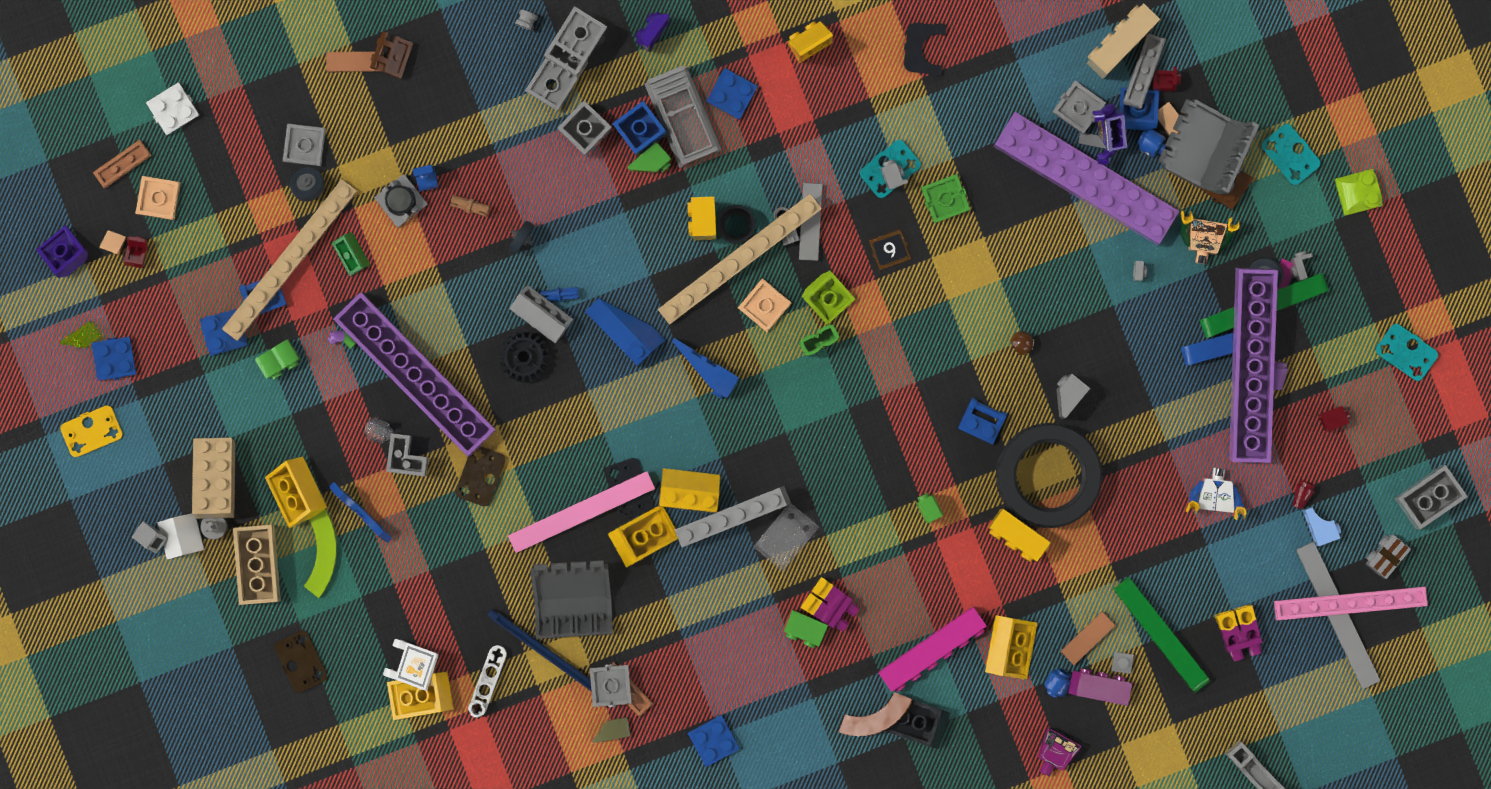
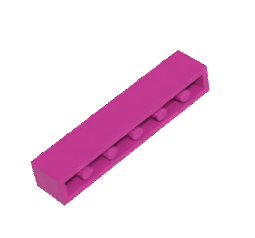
M971 607L878 671L891 692L894 690L898 692L906 686L905 682L910 679L914 681L922 675L921 671L926 668L930 670L937 665L936 661L941 657L946 659L951 656L954 648L957 646L962 648L967 645L970 637L974 635L976 638L984 633L985 630L983 628L986 627V624L975 608Z

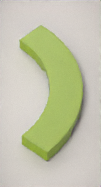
M326 510L309 519L316 536L317 555L312 574L304 587L317 598L321 597L331 580L337 557L336 534Z

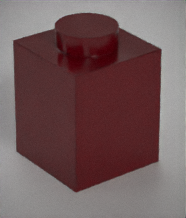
M1338 406L1318 414L1325 432L1349 424L1348 419H1350L1347 408H1343V406Z

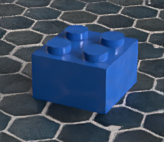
M644 101L612 123L637 157L668 134Z

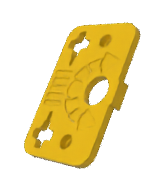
M104 406L92 412L79 415L80 417L63 423L60 428L69 452L73 457H79L121 439L123 435L114 411L110 406ZM86 417H90L93 420V425L90 428L83 426L82 422ZM112 427L114 430H118L116 438L112 436L104 437V435L110 432L109 428ZM75 442H77L78 444L86 443V445L80 449V453L72 450V448L75 446Z

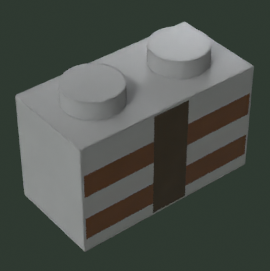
M1393 534L1385 535L1379 542L1380 547L1376 551L1372 550L1366 558L1368 559L1366 565L1383 579L1389 577L1411 550Z

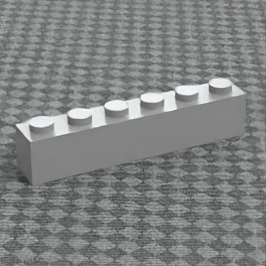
M782 486L677 528L675 532L681 547H684L791 504L785 487Z

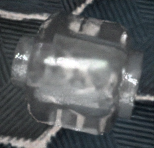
M373 417L372 420L368 419L364 434H366L368 440L384 444L386 440L390 441L391 433L393 434L394 430L391 429L390 421Z

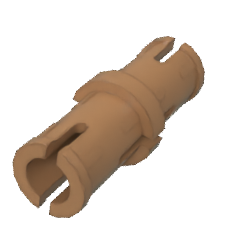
M456 195L452 196L451 207L465 210L469 214L472 212L485 217L488 216L490 205L476 202L472 198L466 199Z

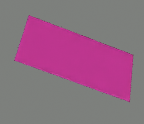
M1283 258L1280 262L1283 270V280L1277 290L1287 287L1292 277L1290 267H1293L1292 262Z

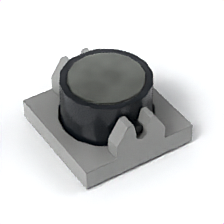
M405 174L392 181L388 186H385L382 192L374 197L397 228L428 205Z

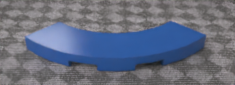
M333 482L329 486L332 492L351 510L355 511L377 536L385 542H389L392 539L389 533L339 485Z

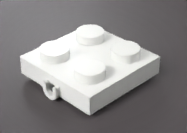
M179 82L146 102L154 115L153 118L156 120V123L160 124L166 135L199 116V113L192 104V98L185 93Z

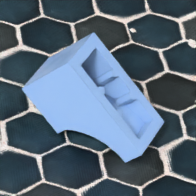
M1313 507L1302 510L1316 546L1340 539L1341 529L1338 523H1335L1334 520L1325 521L1315 513Z

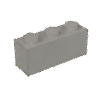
M528 285L519 293L509 308L554 343L561 338L573 321L570 316Z

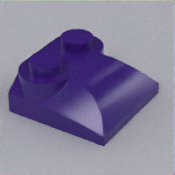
M658 11L655 14L651 12L646 20L648 23L644 29L640 28L635 35V38H637L636 43L647 52L651 50L669 24L670 16L668 14H661Z
M66 225L36 249L58 278L67 277L88 258V251Z

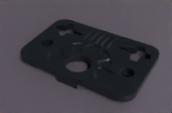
M636 458L610 465L604 470L609 489L643 473ZM611 468L619 471V474L616 475L617 483L613 477L608 476ZM647 492L625 502L626 506L632 509L629 511V515L621 513L620 510L623 509V504L616 507L619 517L627 519L652 510L653 501L650 493Z

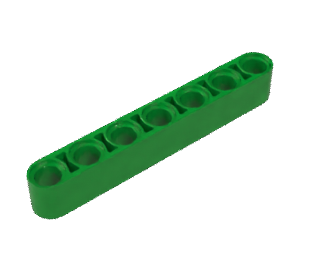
M1323 273L1277 290L1276 311L1329 291ZM1234 307L1199 320L1206 338L1234 328Z
M1129 577L1113 588L1117 596L1194 693L1210 682L1206 674Z

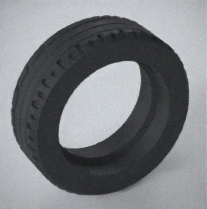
M1041 423L1018 432L1004 446L996 466L997 489L1005 506L1018 519L1037 527H1062L1082 518L1095 504L1102 486V464L1093 444L1082 433L1067 425ZM1041 443L1060 444L1068 448L1079 461L1082 472L1079 490L1068 503L1060 507L1042 508L1029 502L1019 490L1016 479L1018 463L1025 452L1035 445Z

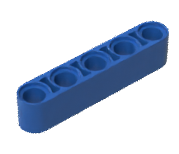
M1233 333L1181 347L1185 365L1188 366L1233 353Z

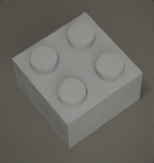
M585 101L558 127V130L585 156L613 130Z

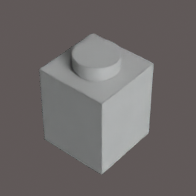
M143 521L132 536L143 547L156 554L167 540V537L155 527Z

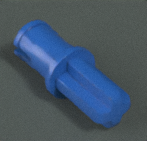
M557 287L555 290L540 291V295H549V297L544 298L550 302H562V300L579 298L578 287L563 289Z

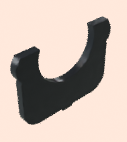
M912 23L909 25L906 43L904 44V67L907 71L930 74L934 77L942 75V65L936 66L927 62L922 53V46L925 40L932 35L946 36V26L944 24Z

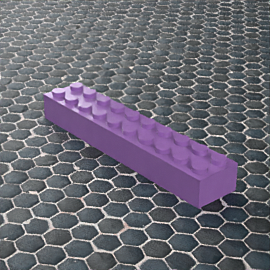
M1014 112L993 146L1156 246L1160 244L1179 213L1178 210L1104 165L1097 164L1096 160Z
M1236 268L1229 447V459L1232 462L1271 463L1278 270L1274 268Z
M360 292L333 319L468 457L496 431L491 423L363 293Z

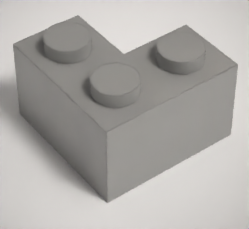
M391 433L386 472L427 477L429 457L410 455L412 436Z

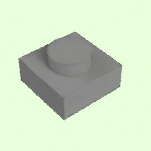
M1144 261L1134 262L1133 281L1141 282L1143 277L1146 278L1147 266H1144Z
M1114 652L1111 671L1131 674L1134 655Z

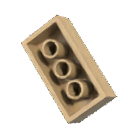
M1144 3L1140 7L1136 5L1127 15L1129 19L1127 21L1123 19L1115 27L1114 30L1116 32L1114 34L1110 32L1101 42L1103 46L1101 48L1097 46L1088 55L1089 61L1087 64L1102 79L1160 20Z
M232 438L193 439L192 515L196 519L234 518V440Z
M275 524L233 528L239 605L281 601Z

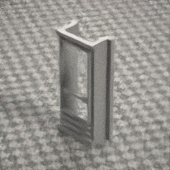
M682 65L648 79V82L644 83L659 121L668 133L666 137L679 168L713 152L718 153L722 151L687 66L683 67Z

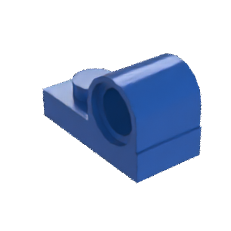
M434 165L413 169L420 192L439 187Z

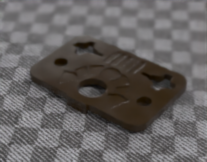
M480 446L478 449L482 450L483 458H479L476 463L475 455L472 454L467 458L455 493L459 498L485 507L489 505L494 490L498 486L499 477L506 459L504 455ZM489 473L495 478L494 483L491 485H487L484 482L485 475ZM467 482H469L468 490H470V493L462 496L460 487H465Z
M299 631L278 641L274 645V649L282 664L281 667L284 673L287 674L295 692H303L327 679L326 670L306 631ZM298 635L306 637L307 640L304 641L306 649H304L301 643H296ZM290 660H294L298 664L295 671L287 669V663ZM313 666H315V668L319 672H323V675H321V680L313 678L312 675L315 674Z

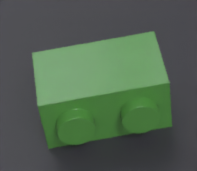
M792 610L783 631L787 633L786 637L795 641L798 637L805 640L803 644L814 648L815 645L820 646L828 625Z

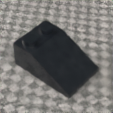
M913 700L905 715L893 726L885 730V732L939 750L951 713Z

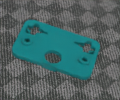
M1290 124L1282 125L1261 144L1264 152L1293 185L1302 182L1320 166V160ZM1267 141L1276 142L1275 150L1277 153L1272 149H1266L1268 146ZM1295 143H1301L1304 146L1302 153L1296 154L1293 151ZM1289 168H1291L1295 172H1297L1298 170L1300 171L1301 174L1299 175V180H1292L1290 178L1292 176V173Z
M902 140L893 142L860 170L861 178L878 198L886 197L895 189L888 190L886 187L884 194L883 192L878 193L876 191L878 190L877 185L879 183L881 185L886 184L880 170L882 168L879 164L880 157L887 156L889 160L894 159L897 166L900 165L904 173V176H902L903 180L910 177L921 166L919 159ZM908 159H910L911 161L914 159L916 161V163L914 164V169L910 167L904 170V168L908 164Z
M1393 324L1376 347V353L1415 381L1423 379L1438 357V352L1399 324ZM1410 339H1415L1418 342V347L1415 350H1410L1407 347V342ZM1389 344V350H1391L1393 355L1390 353L1382 354L1381 345L1386 346ZM1409 365L1415 368L1420 366L1422 374L1413 376V370Z

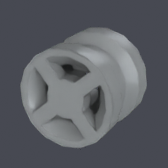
M521 9L519 12L520 17L516 20L515 24L526 30L533 31V23L537 21L538 16Z

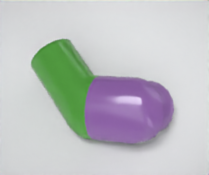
M333 331L328 337V341L331 344L344 342L350 349L357 344L345 331Z

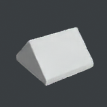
M192 513L157 522L159 531L167 537L163 544L167 560L205 550L197 519Z

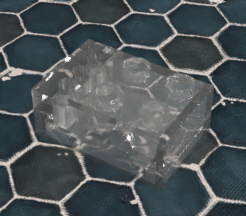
M789 504L753 547L781 571H784L818 530L819 526L794 505Z

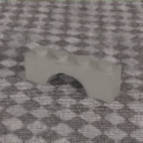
M1238 740L1225 752L1226 756L1257 789H1285L1241 741Z

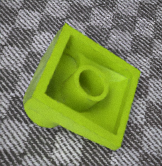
M1373 169L1335 179L1344 216L1383 206L1379 184Z
M831 271L821 274L805 289L802 298L827 325L855 300Z

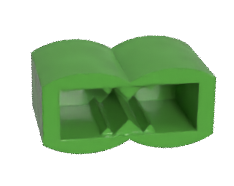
M827 325L821 328L817 334H811L803 338L799 345L805 356H812L819 352L822 347L834 344L839 339V335L833 325Z
M289 339L255 359L266 379L272 378V380L283 375L281 371L288 368L291 370L298 366L297 361L301 360Z
M925 493L917 498L918 502H916V505L927 524L944 515L934 494L929 495V493Z

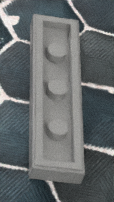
M1147 34L1123 104L1142 109L1166 39Z
M803 183L802 199L811 193L821 206L822 184ZM821 210L801 224L799 260L818 261Z

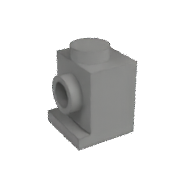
M894 159L883 163L884 167L880 168L888 190L908 183L907 179H902V176H904L902 167L900 165L897 166Z

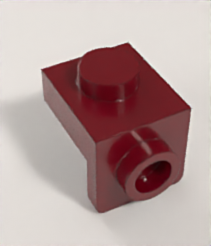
M1173 67V71L1155 70L1154 91H1176L1177 85L1181 83V73H1177V67Z
M128 236V246L123 263L125 266L143 268L148 251L147 240L139 236Z

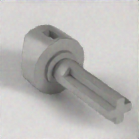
M204 518L201 522V532L209 539H220L228 531V523L225 518Z

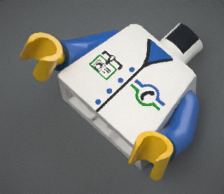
M1213 468L1212 479L1204 478L1190 492L1186 512H1189L1190 508L1195 510V515L1199 509L1234 513L1235 510V520H1237L1238 514H1242L1243 519L1246 518V509L1243 506L1242 497L1237 487L1233 485L1232 481H1224L1225 469Z

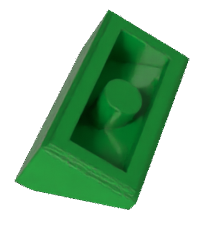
M352 232L332 242L349 276L370 266L368 259Z

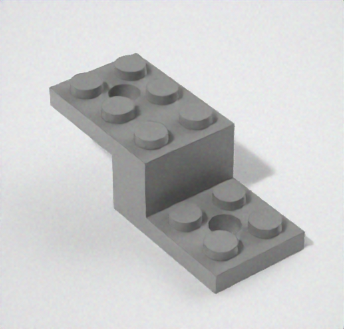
M574 6L544 54L545 59L525 92L559 111L587 66V59L606 31L607 26ZM577 29H585L586 36L584 38H577L575 35ZM549 80L557 82V87L554 90L547 89L546 83Z

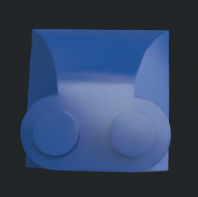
M1121 87L1119 111L1124 114L1125 128L1144 131L1157 128L1159 91L1148 90L1142 109L1123 104L1128 88Z
M237 309L200 319L210 356L248 346L245 333L239 341H236L222 330Z

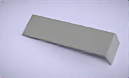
M1080 133L1078 143L1106 149L1098 135Z

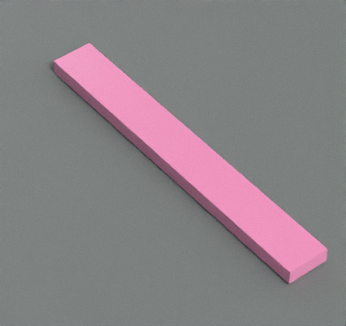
M648 471L512 533L508 537L517 553L654 490V484Z
M1426 587L1274 601L1276 620L1428 606Z

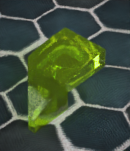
M88 321L59 343L77 348H86L101 338L102 335L94 323Z

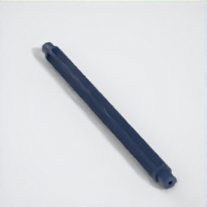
M491 609L487 616L493 619L494 623L496 622L592 692L590 678L501 615L500 612L498 613Z

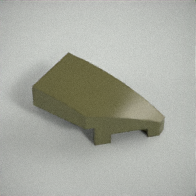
M627 717L603 723L597 735L592 739V743L629 737L630 731Z

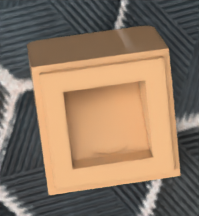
M108 230L99 248L120 255L126 237Z

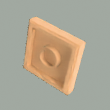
M142 176L136 214L174 220L181 183Z
M761 279L738 309L768 332L791 305V302L764 279Z

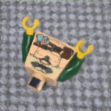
M1184 211L1180 213L1182 218L1180 235L1189 251L1197 252L1195 263L1206 265L1208 254L1216 255L1218 252H1222L1231 242L1235 231L1239 229L1240 225L1239 220L1236 225H1232V218H1229L1227 227V224L1193 219L1192 211H1190V215L1187 217L1184 216Z

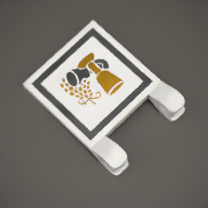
M395 639L393 646L403 649L404 653L398 671L385 668L383 675L427 691L439 654L406 641Z

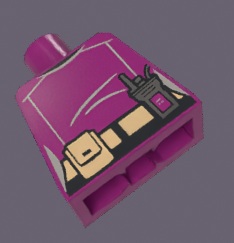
M1047 727L1037 756L1044 761L1040 772L1050 777L1054 767L1063 771L1079 751L1081 745Z

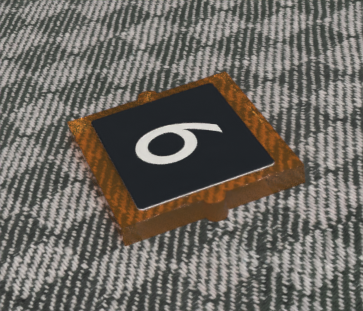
M901 230L869 240L873 251L872 257L875 258L879 270L911 259L907 249L908 244L904 241Z

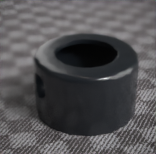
M732 205L720 213L717 228L720 236L728 243L742 244L752 237L755 231V219L746 207ZM731 215H741L747 220L748 227L742 236L733 237L726 231L725 222Z

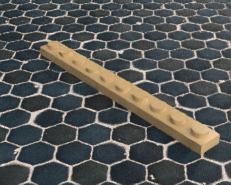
M340 180L222 330L236 341H239L357 193L353 187L344 180Z
M811 193L658 308V311L668 324H671L822 209Z

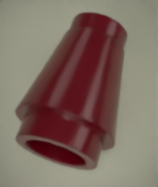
M1304 480L1297 483L1292 506L1303 510L1315 492V485Z

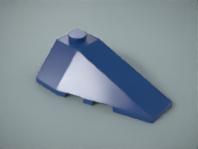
M599 298L585 311L637 366L665 341L651 325Z
M673 338L672 342L708 386L714 390L712 394L720 399L723 397L728 398L739 377L718 364H714L705 356L698 354L695 350Z

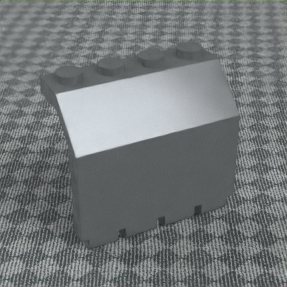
M1186 99L1180 111L1186 116H1178L1173 130L1178 133H1170L1165 144L1170 151L1163 149L1158 162L1163 164L1162 168L1195 187L1220 195L1228 194L1234 188V180L1243 167L1241 164L1250 152L1251 142L1258 135L1257 129L1259 124L1254 121L1244 123L1231 119L1196 99L1192 101Z
M604 560L590 561V565H587L586 561L571 562V566H567V562L551 563V567H548V564H534V568H531V581L535 605L536 639L613 634L608 564H604Z

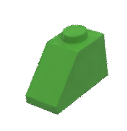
M655 142L627 168L630 172L658 173L662 171L663 173L671 166L670 162L672 160L660 145Z

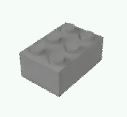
M1441 465L1394 497V499L1414 528L1421 530L1468 496L1447 466Z

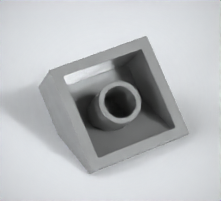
M1073 374L1063 376L1057 383L1059 386L1057 389L1058 410L1061 419H1065L1090 389Z

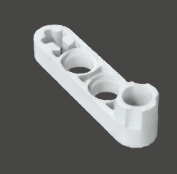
M501 645L493 646L488 653L468 707L473 717L478 718L487 711L507 655L506 649ZM498 648L501 649L500 653L503 654V657H499L496 662L500 663V666L489 663V659L494 661L495 655L492 653L497 651ZM490 666L494 667L497 671L496 675L492 678L486 675V669ZM484 684L490 688V693L485 696L479 692L480 686ZM476 695L482 699H487V702L475 699ZM479 703L483 709L475 713L473 705Z

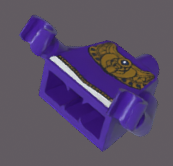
M1107 104L1101 110L1093 111V115H1095L1094 122H1097L1099 137L1106 147L1104 153H1098L1097 164L1108 165L1109 158L1117 150L1127 148L1125 117L1122 112L1116 109L1114 104Z

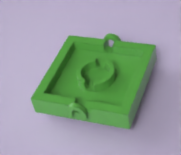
M957 174L921 187L926 201L924 203L927 210L929 209L934 224L970 211L965 197L967 195L965 188H962Z

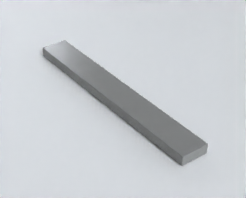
M1311 542L1296 549L1317 596L1339 595L1315 543ZM1349 614L1328 615L1327 617L1361 688L1364 689L1379 682L1380 679Z

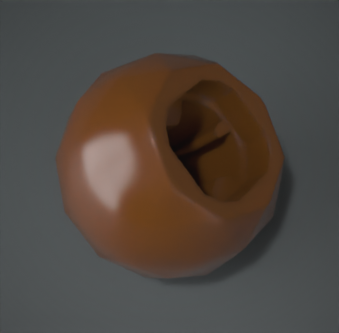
M1026 331L1016 332L1010 340V343L1019 355L1028 354L1034 346L1033 337Z

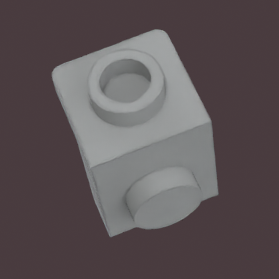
M1306 251L1296 253V258L1291 259L1293 266L1290 267L1291 274L1297 281L1307 278L1302 260L1311 258L1313 255L1312 253L1307 254Z

